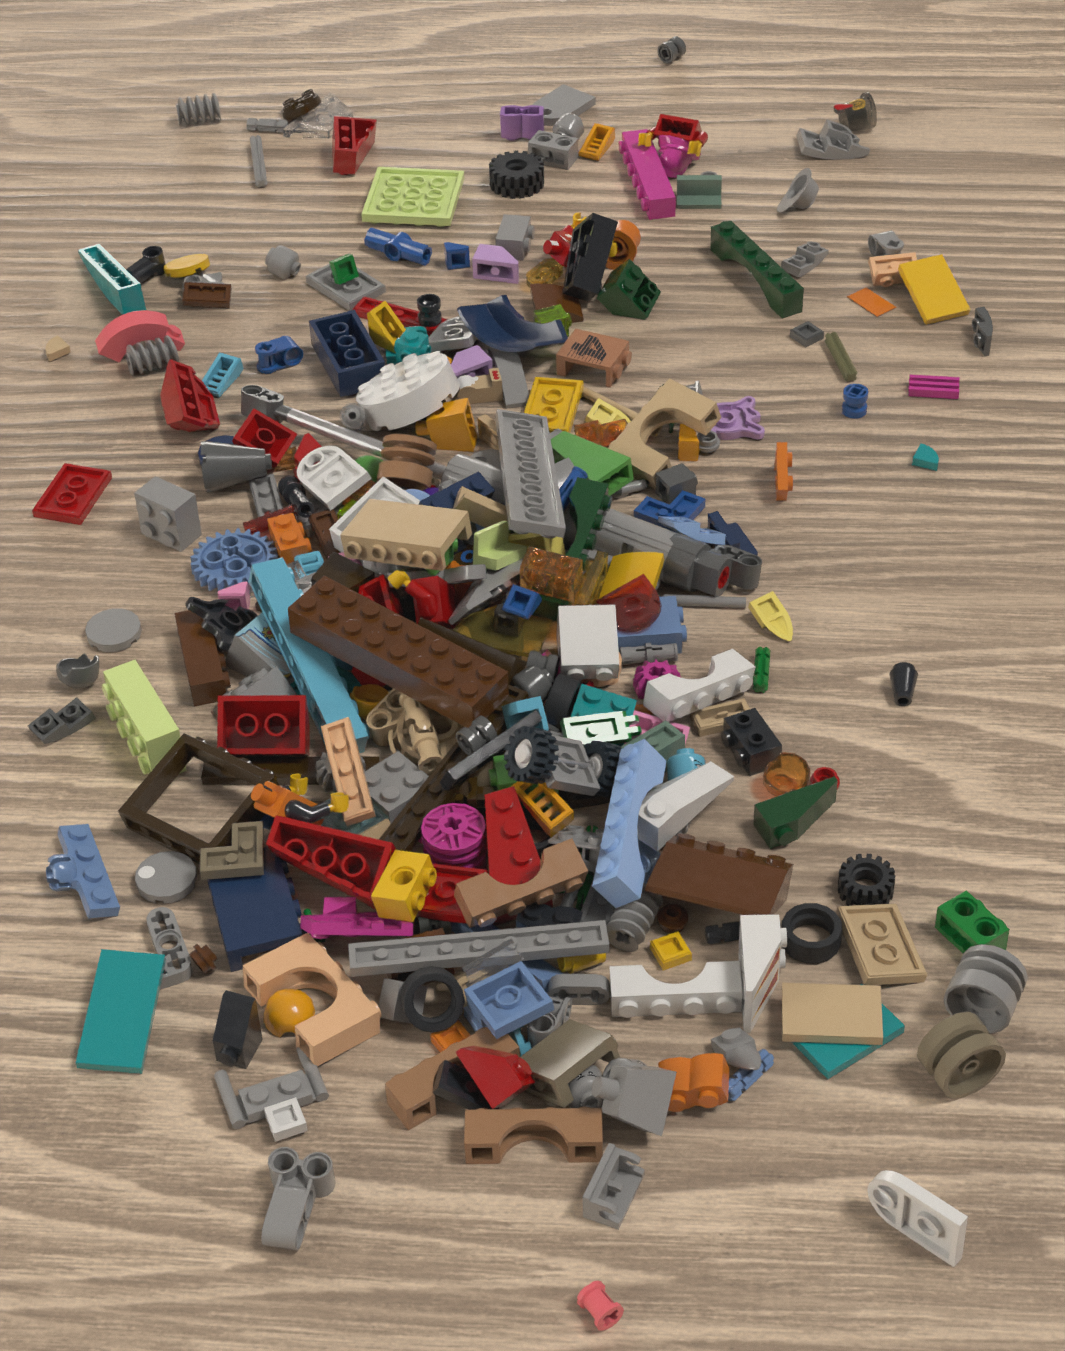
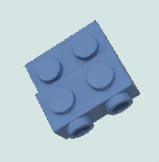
M522 961L464 989L468 1008L482 1027L487 1026L496 1039L554 1010L552 999Z

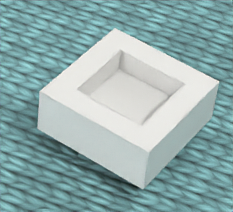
M296 1097L264 1108L265 1117L275 1142L307 1131V1124Z

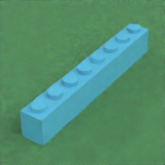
M283 557L252 564L248 582L301 695H306L308 710L324 744L321 726L349 717L352 722L359 753L364 752L367 740L370 737L369 729L366 723H362L358 715L357 703L355 700H351L348 694L347 683L344 677H340L337 671L334 656L290 633L288 607L304 594L295 584L293 570L291 567H287Z

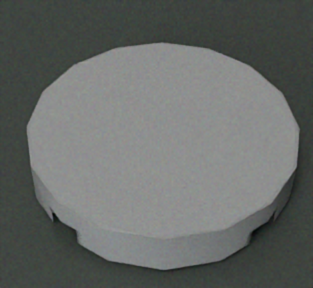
M108 609L94 615L87 622L85 631L88 642L92 647L94 645L103 652H117L130 647L131 642L135 639L137 642L142 629L138 616L132 611Z

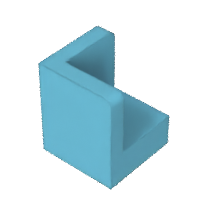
M541 696L501 706L507 729L536 710L542 717V721L536 728L549 731Z

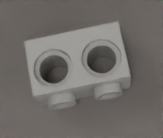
M538 130L528 142V154L534 153L536 157L540 156L544 165L569 170L579 157L578 138Z

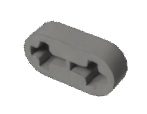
M557 974L549 980L548 995L563 1000L566 997L572 998V1005H601L609 1000L610 982L605 976L598 974Z

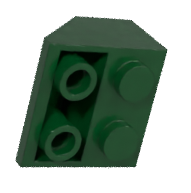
M628 259L609 274L596 298L613 315L645 320L653 309L661 291L642 272L639 266L635 265L631 259Z

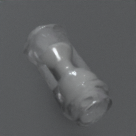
M349 403L341 409L340 420L344 428L358 433H362L366 429L365 411L359 404Z

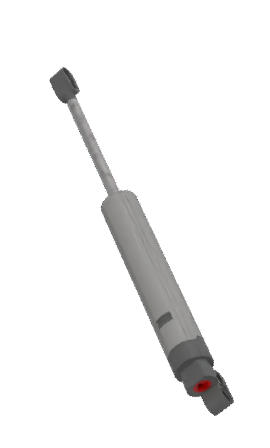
M246 385L241 388V414L246 417L249 416L254 408L278 423L286 421L383 458L381 456V449L385 447L382 446V441L285 406L283 395L257 385ZM462 453L455 455L447 463V466L438 462H434L431 466H425L433 471L432 477L441 480L440 484L447 480H452V482L456 483L479 471L495 490L491 499L498 503L505 501L502 470L500 467ZM569 503L563 512L566 526L563 543L570 547L575 540L577 531L570 516ZM611 508L609 512H604L602 530L597 531L595 534L597 539L594 549L612 556L630 552L664 553L665 560L659 576L660 581L690 593L700 590L717 597L723 594L729 584L743 589H755L759 585L762 559L759 556L729 545H718L711 549L706 543Z

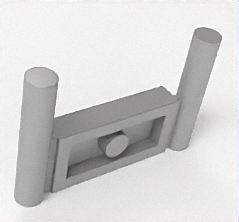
M297 1047L296 1051L306 1074L303 1073V1070H299L238 1090V1096H235L227 1072L225 1070L217 1071L214 1074V1078L232 1127L240 1129L246 1123L266 1118L265 1107L295 1097L300 1107L313 1103L316 1100L318 1102L327 1100L329 1094L317 1065H314L306 1054Z

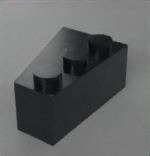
M592 213L573 229L563 294L587 302L599 294L618 221Z

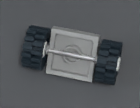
M522 726L521 729H516L514 731L515 736L511 735L508 740L511 744H506L505 750L509 751L508 755H504V760L508 761L505 769L509 770L508 775L513 780L531 784H543L546 782L548 788L590 796H611L622 748L619 745L594 740L591 741V744L587 743L583 746L580 740L555 736L550 731L529 726Z

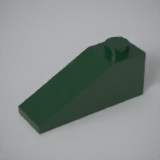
M835 776L754 804L753 825L770 849L798 840L836 802L838 780Z

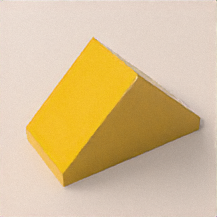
M384 301L367 313L369 335L374 344L396 354L394 351L395 341L401 337L406 329L387 302Z

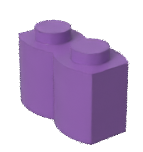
M517 105L502 106L500 110L501 137L511 141L522 137L531 140L538 130L544 131V107L539 105L523 107Z

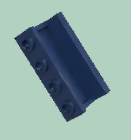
M268 846L264 847V875L207 879L231 972L243 970L241 957L276 949L308 933L300 928L298 918H301L302 913L298 899L292 900L291 897L295 895L292 878L285 877V874L289 873L287 862L274 856Z

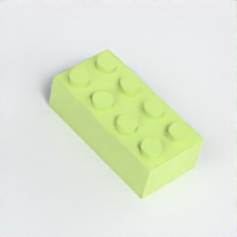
M132 660L103 671L105 683L102 684V690L106 699L110 702V704L106 705L110 719L117 721L116 724L122 738L127 737L129 750L132 756L137 755L139 757L138 763L143 774H149L180 738V732L137 661ZM186 766L180 773L187 771Z

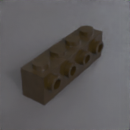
M421 617L419 619L418 625L508 671V685H511L512 678L526 667L527 661L430 620Z

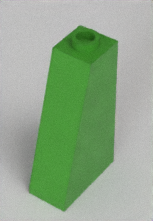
M562 431L551 439L555 463L570 458L574 466L583 469L588 474L587 479L609 484L608 495L610 496L634 480L631 458L566 431Z

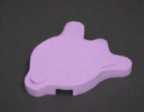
M746 396L735 402L717 403L721 419L711 431H714L720 440H733L741 437L762 439L765 435V429L761 425L756 424L760 422L761 414L754 409L755 398Z

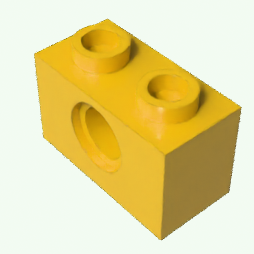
M400 850L394 851L371 895L379 918L407 922L414 921L418 911L424 906L425 897L430 887L434 886L437 873L436 869L433 868L429 854Z

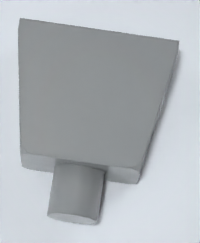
M613 1065L609 1078L597 1076L594 1079L591 1091L594 1097L604 1099L602 1113L639 1130L662 1136L677 1072L654 1066Z

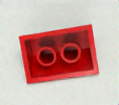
M306 695L218 696L217 748L222 747L233 756L310 755V724Z

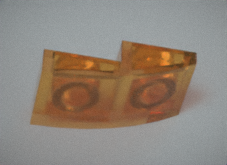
M626 419L601 424L598 420L574 425V431L576 436L608 448L610 443L616 440L624 431L628 422Z

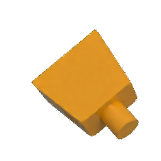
M468 398L442 403L443 406L428 415L426 420L416 421V434L418 436L430 435L431 441L437 445V449L474 452L478 433Z

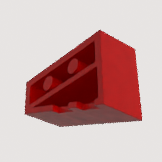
M334 116L332 133L333 173L355 175L375 142L376 119Z

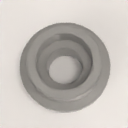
M710 430L706 436L698 433L699 451L711 453L719 448L720 439L714 431Z

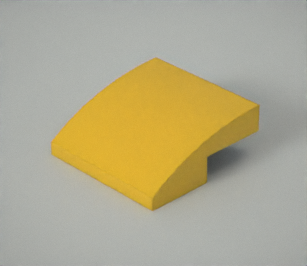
M630 552L613 556L599 596V603L610 604V600L619 599L651 603L664 564V553Z

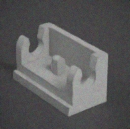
M608 1144L582 1197L584 1218L619 1230L645 1175V1169L636 1166L641 1160L638 1155L617 1148L614 1144Z

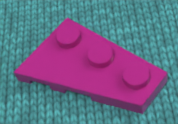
M377 911L301 916L300 928L316 939L330 938V935L358 937L360 935L413 936V923L379 918Z

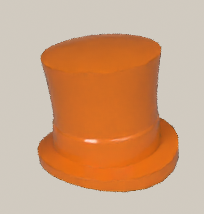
M618 220L613 238V243L617 244V254L613 257H608L607 268L615 270L628 259H631L632 262L634 261L641 235L637 226L632 222Z

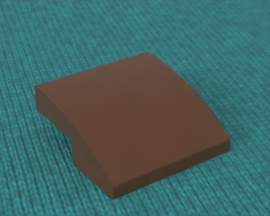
M530 284V293L536 319L558 316L562 324L584 322L579 299L563 294L564 286Z

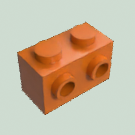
M293 513L268 518L270 541H273L274 548H277L278 558L283 557L287 567H291L293 573H296L294 557L312 552L309 538H304L305 532L302 522L297 523Z

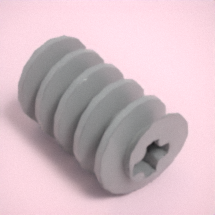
M212 93L211 100H209L206 94L203 96V101L200 100L198 95L195 96L194 102H192L190 96H187L186 103L183 102L181 97L178 98L176 108L179 125H181L183 118L189 124L191 117L195 123H198L200 116L203 122H206L208 115L214 121L216 114L221 120L219 101L215 93Z
M168 335L164 337V342L160 338H155L154 345L150 340H146L145 348L140 342L136 343V349L130 344L126 347V360L132 376L134 368H137L139 373L142 374L143 366L145 365L149 371H152L153 363L161 369L162 361L168 364V361L174 358L175 361L179 362L176 346Z
M643 883L641 898L615 908L606 926L609 943L622 951L634 952L638 949V944L644 942L645 934L649 932L650 925L655 918L654 916L657 915L659 907L663 903L662 895L645 891V883Z

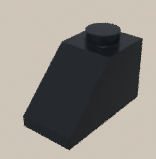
M225 990L212 1040L216 1061L229 1067L236 1066L247 1069L263 1040L256 998Z

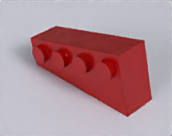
M512 786L485 794L489 875L496 881L508 885H519L532 880L540 871V858L515 787ZM552 899L546 903H543L553 908ZM507 913L499 916L493 924L497 926L516 920L517 914L509 916Z

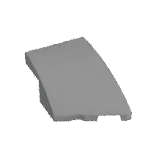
M826 119L820 134L799 128L796 135L801 154L811 157L842 160L867 156L870 152L868 147L859 144L860 139L847 126Z

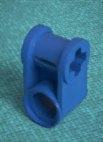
M281 336L270 341L260 342L255 346V352L258 354L256 367L260 373H273L276 370L299 364L304 353L290 336Z

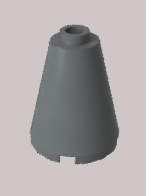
M201 441V455H205L203 463H201L202 474L207 493L267 475V469H272L271 454H266L265 449Z

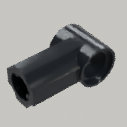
M160 246L145 248L142 252L143 257L126 269L140 284L151 276L163 275L166 263L162 248Z

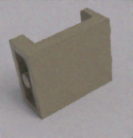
M569 1019L521 1056L529 1064L532 1070L531 1076L535 1081L525 1092L565 1108L574 1101L568 1086L569 1082L599 1059L609 1063L614 1059L620 1058L616 1039L610 1033Z

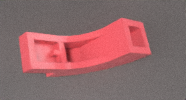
M149 310L129 312L117 317L104 327L95 340L100 355L119 363L126 354V347L129 344L133 346L141 341H155V338H160L164 342V337L168 335L174 342L177 350L181 351L185 345L181 330L175 325H169L165 314Z

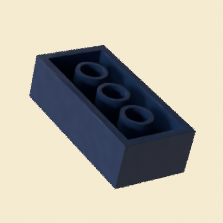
M355 310L309 320L311 345L340 397L352 396L358 393L360 385L381 373L380 369L385 366V361Z

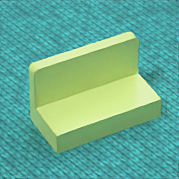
M503 520L475 532L473 565L485 564L486 568L497 571L525 558L527 546L508 542V521Z

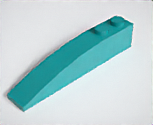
M100 244L78 250L82 261L100 290L122 315L129 312L146 310L140 283Z

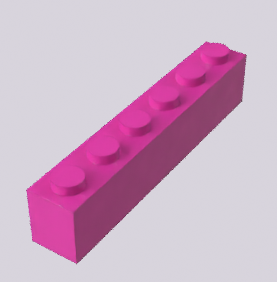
M648 129L622 132V141L618 143L619 152L623 154L624 165H627L629 177L632 176L633 188H636L638 200H641L642 211H646L649 220L675 217L676 197L653 141L651 140L650 147L645 145L638 146L639 133H646Z

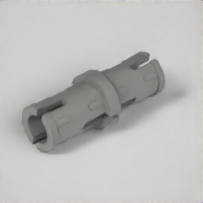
M645 643V646L620 647L622 665L644 663V661L652 663L655 658L658 662L665 660L678 661L676 643L664 645Z

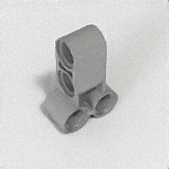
M280 1147L271 1152L268 1157L271 1181L275 1189L264 1220L261 1239L262 1244L266 1246L299 1250L315 1198L328 1196L335 1188L336 1181L331 1158L322 1152L311 1153L304 1160H300L294 1149Z

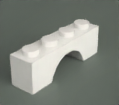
M730 649L712 656L707 677L685 679L668 673L648 681L643 705L663 722L665 720L668 722L750 690L753 683L755 666L734 649Z
M739 961L707 962L703 971L696 978L679 984L664 983L654 979L646 972L642 965L610 966L612 1017L631 1018L634 1016L742 1012L743 989Z

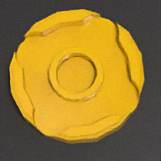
M192 254L174 259L164 265L165 274L173 278L193 275L196 273V269L201 267L202 271L210 266L209 257L206 254Z

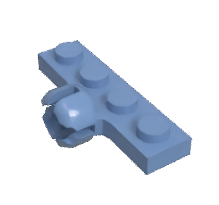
M89 824L59 826L57 835L64 854H54L48 858L50 864L46 867V877L50 889L54 891L75 889L80 895L88 919L118 916L120 905Z

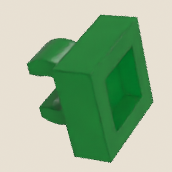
M348 253L329 261L335 284L340 285L359 277L353 254Z

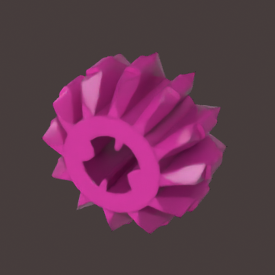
M655 658L652 663L644 661L643 666H638L633 678V687L638 699H644L646 685L650 680L668 673L681 678L676 665H669L668 660L658 662Z

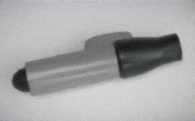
M644 479L629 482L611 496L615 499L625 498L628 496V493L646 489L650 483Z

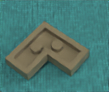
M263 821L232 823V846L201 848V879L264 875Z

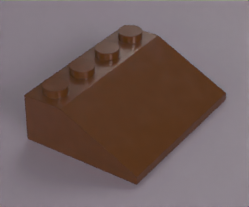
M677 834V836H673L666 842L645 887L647 892L741 915H774L787 900L794 864L787 863L786 859L781 856L768 855L766 858L755 855L756 852L748 848H737L736 851L725 848V844L722 842L707 841V843L695 841L696 838L692 835Z

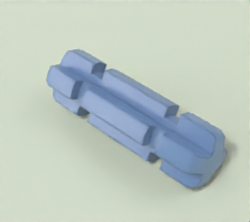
M766 1049L758 1051L762 1060L758 1070L740 1068L733 1074L734 1079L729 1078L728 1099L730 1101H735L743 1094L741 1090L746 1091L763 1075L762 1072H766L773 1066L774 1057Z

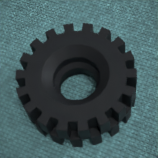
M515 150L514 153L507 151L504 152L505 155L498 154L497 158L491 159L489 163V179L491 190L495 191V194H502V197L505 198L510 196V199L520 196L521 199L525 198V195L531 197L533 192L537 194L540 192V189H543L544 162L540 156L536 157L534 153L528 154V151L518 153V150Z

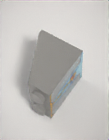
M262 612L234 636L225 659L226 666L246 677L250 674H255L262 668L268 671L277 666L289 684H291L295 680Z

